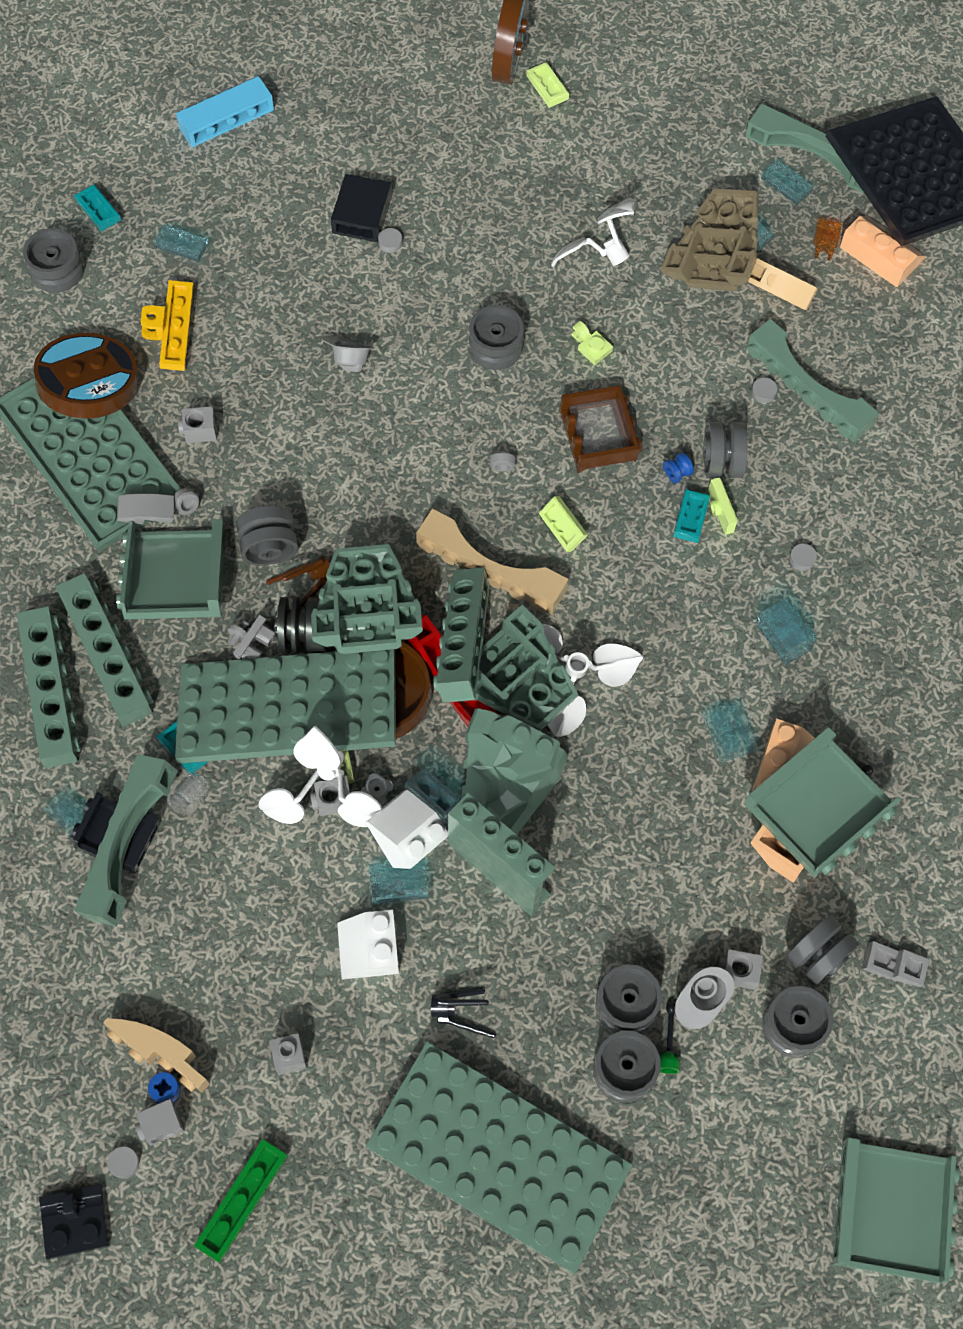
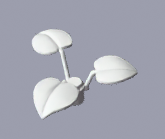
M629 197L611 206L598 217V224L607 220L612 237L603 243L604 249L592 239L582 237L560 249L553 258L552 267L554 268L558 260L586 244L592 245L600 252L602 257L607 255L613 266L626 260L629 254L618 238L612 219L634 214V200Z
M542 624L545 629L544 634L556 650V655L562 649V636L554 627ZM605 644L598 647L593 654V660L596 665H593L587 656L580 652L573 653L570 656L557 657L559 662H566L565 670L569 677H571L573 685L576 679L583 677L587 669L590 668L593 671L598 670V677L601 682L611 687L627 683L632 678L643 658L634 649L619 644ZM578 696L547 724L554 736H566L580 726L586 715L585 700Z
M313 726L305 736L298 740L294 747V756L303 766L311 769L316 768L315 773L300 794L294 798L290 791L277 788L266 792L259 801L260 810H263L272 819L286 824L297 823L303 818L305 813L303 806L298 802L303 799L317 777L320 776L324 780H332L337 777L339 800L342 802L338 807V813L345 821L354 826L368 827L365 822L382 809L381 804L365 792L354 791L345 797L343 789L344 771L340 769L344 760V754L342 751L336 750L331 741L317 726Z

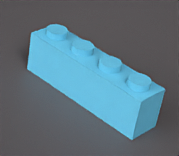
M258 76L236 87L225 90L216 96L205 99L196 105L185 108L176 113L180 131L190 146L194 147L273 111L274 107L271 93Z

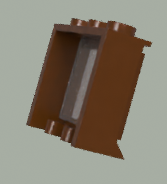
M620 385L565 394L561 397L559 411L578 473L589 468L637 461L638 454L642 450L640 438L635 435V421L632 415L629 416L627 410L628 398L626 394L623 395Z

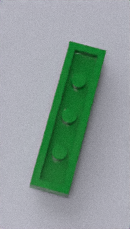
M262 1139L199 1236L194 1247L220 1264L285 1163L288 1155Z

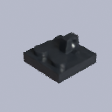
M100 1184L39 1197L46 1260L109 1247L102 1186Z

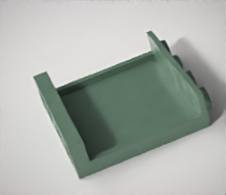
M212 519V530L135 532L133 522H128V531L123 533V545L126 550L121 552V566L124 570L119 572V587L122 589L121 593H117L116 597L117 608L122 609L124 620L221 617L226 537L223 519Z
M829 727L752 791L744 803L753 815L814 879L821 873L825 876L828 875L838 865L835 860L841 855L847 858L858 847L855 843L863 837L865 840L870 838L878 830L875 826L881 820L885 823L888 822L898 812L895 807L901 800L897 797L892 801L833 742L836 734Z
M467 793L448 813V845L532 917L551 895L543 888V882L555 870V867Z
M853 1138L844 1140L842 1142L832 1265L939 1284L949 1282V1277L951 1278L954 1273V1259L950 1258L951 1246H954L956 1240V1228L952 1227V1219L958 1208V1198L954 1196V1185L958 1183L960 1168L956 1165V1156L943 1158L862 1144L860 1140Z

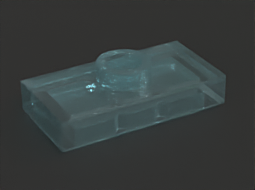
M778 160L763 172L761 177L762 180L796 205L804 200L814 187Z
M165 224L154 241L155 248L196 262L200 261L209 244L207 238Z
M64 790L43 808V811L69 836H71L77 822L81 823L85 816V813H83L84 809Z

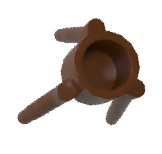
M322 555L303 566L268 579L266 584L270 585L281 580L287 581L304 573H307L312 581L318 580L319 582L300 601L302 607L307 602L308 597H312L326 584V574L330 563Z

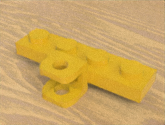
M168 280L166 308L154 305L142 307L141 336L148 340H162L160 369L185 371L193 296L192 282ZM149 314H154L156 317H147V316H148Z

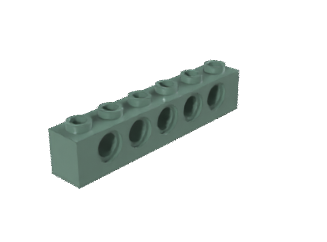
M484 567L453 570L452 581L448 582L450 597L445 601L447 617L443 618L442 622L444 636L440 637L441 655L437 656L438 675L434 676V688L436 692L440 693L443 703L475 700L490 588Z
M84 573L55 586L122 727L152 714L149 705L154 702L147 688L144 690L140 688L139 682L143 681L137 667L131 668L128 660H131L132 657L127 646H120L117 640L121 638V634L116 624L110 625L107 617L111 616L105 601L99 603L96 597L101 594L95 581L89 582ZM85 603H91L86 608H80ZM101 624L98 629L91 630L93 625ZM105 646H112L108 651H101ZM114 668H122V670L118 673H111V671ZM125 690H133V692L130 695L122 696V693Z
M49 606L17 613L40 761L45 769L77 762V752L81 751L78 736L73 734V727H77L74 711L69 710L68 703L73 702L70 687H65L64 679L69 678L66 663H61L60 655L65 654L62 639H57L56 631L61 630L58 616L52 614ZM47 635L44 640L37 641L40 636ZM51 659L48 664L40 665L42 661ZM49 683H55L53 688L44 689ZM60 707L56 713L48 714L52 708ZM64 732L60 738L52 739L55 733Z

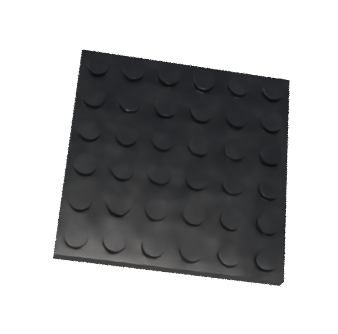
M937 96L828 130L825 137L900 246L963 225V132Z

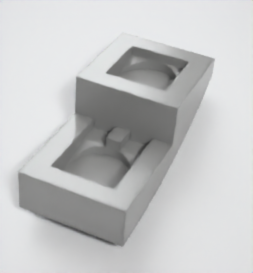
M126 494L118 496L117 521H132L136 524H143L145 520L171 523L173 521L174 496L162 494Z
M872 941L868 943L862 970L905 984L923 987L929 959L905 949L897 951Z

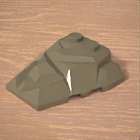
M713 189L697 210L698 218L691 227L686 225L682 231L684 236L677 246L673 243L668 249L660 271L675 280H684L688 286L693 288L736 291L739 285L743 286L748 282L757 260L758 192Z

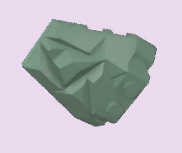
M389 544L335 549L326 574L327 581L324 589L321 588L319 593L320 600L316 609H313L311 614L313 642L325 647L334 646L342 654L391 650L401 647L402 640L412 639L423 631L421 605L418 599H415L411 586L408 580H405L401 566Z
M522 604L503 620L502 630L482 646L475 699L541 731L578 697V693L564 666L560 665L555 655L556 650L547 640L543 625Z
M477 708L474 710L465 734V743H468V756L463 764V769H467L466 785L462 786L461 799L469 793L508 828L518 834L560 781L568 755L564 749L559 747L560 742L526 723L512 716L501 717L494 712Z

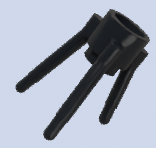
M485 989L432 994L431 1017H438L439 1024L453 1025L490 1038L496 1037L494 1032L449 1018V1015H455L456 1006L488 1005L489 1001L486 999H456L484 994Z

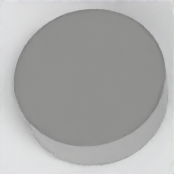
M394 228L382 230L378 236L380 249L387 253L398 251L402 246L401 233Z
M759 378L753 383L752 397L759 403H769L776 396L777 385L769 378Z
M495 453L490 456V467L495 471H511L515 468L516 458L508 453Z
M183 488L174 494V509L179 514L189 515L198 508L199 497L191 489Z
M798 544L792 549L789 560L795 569L806 571L814 566L817 553L808 544Z
M118 1147L109 1155L108 1169L117 1178H129L138 1170L139 1157L129 1147Z

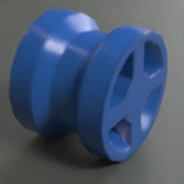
M683 452L677 454L675 459H668L663 462L664 472L674 484L680 482L682 477H689L694 474L692 462Z
M166 1072L154 1075L148 1084L149 1095L157 1104L169 1099L175 1103L181 1093L180 1085L176 1078Z

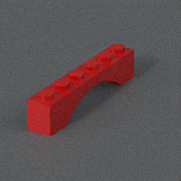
M423 614V631L412 639H404V642L422 657L427 666L429 676L434 681V676L438 675L437 656L441 655V634L427 615ZM476 699L449 702L467 727L474 710L477 708L498 714L493 708Z

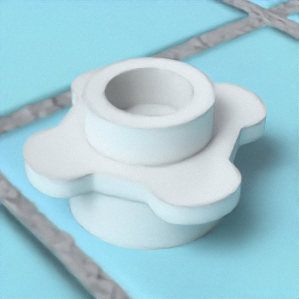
M374 773L369 775L366 787H363L361 792L371 795L382 805L386 802L385 797L387 793L393 790V783ZM375 787L380 788L379 791H375L374 789Z

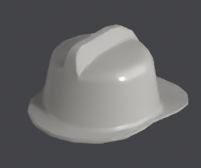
M329 335L321 337L322 341L332 345L335 363L346 371L360 372L362 365H365L367 362L369 349H374V347L365 346L343 337Z
M710 966L696 969L690 974L686 986L680 992L675 1002V1014L683 1026L689 1029H700L715 1019L734 992L735 985L733 977L729 972L721 967Z

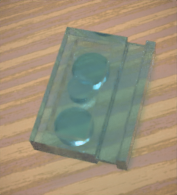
M740 701L735 702V704H727L703 711L702 717L720 763L758 752V745Z
M424 858L411 869L393 868L390 862L369 864L372 904L429 898Z

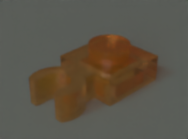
M818 219L813 244H818L814 253L815 258H818L820 252H826L828 254L827 260L830 261L832 259L834 248H837L842 223Z

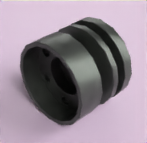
M280 597L275 614V637L277 638L279 652H287L289 641H291L292 652L298 653L300 641H305L307 653L326 652L327 647L312 640L311 614L313 609H316L318 606L319 597H308L306 609H301L299 597L293 598L292 609H289L288 597Z

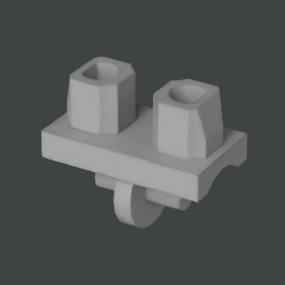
M259 615L248 632L246 630L249 624L246 621H242L240 626L230 625L228 632L232 637L229 640V644L236 646L238 641H241L233 653L234 658L232 660L261 658L262 652L252 646L253 643L257 640L268 647L275 637V631L265 624L266 618Z

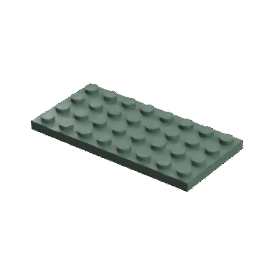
M35 378L0 397V419L98 553L123 539V533L128 531V522L117 521L119 495L162 494L174 496L181 489L121 410L98 418H75L60 414L49 408L40 399L35 387ZM145 520L143 524L133 523L134 530L136 531L149 523L150 520Z
M395 649L342 654L337 651L181 664L175 760L177 764L294 755L295 744L313 726H317L325 734L337 751L396 747Z
M426 1042L365 1146L368 1150L574 1275L578 1271L632 1167L631 1163L429 1042Z

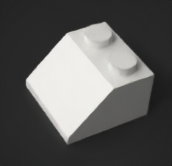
M404 789L365 822L393 868L411 869L448 837V831L437 813L407 789Z
M393 910L364 912L337 923L342 979L399 974Z

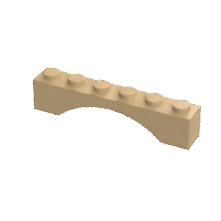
M434 509L430 511L416 532L417 544L423 551L427 553L434 552L441 556L442 560L450 565L457 564L464 569L484 567L490 586L497 589L503 588L513 598L520 601L526 600L540 612L544 613L547 611L553 614L568 589L569 579L546 567L520 569L504 566L489 560L478 553L465 540L455 520Z

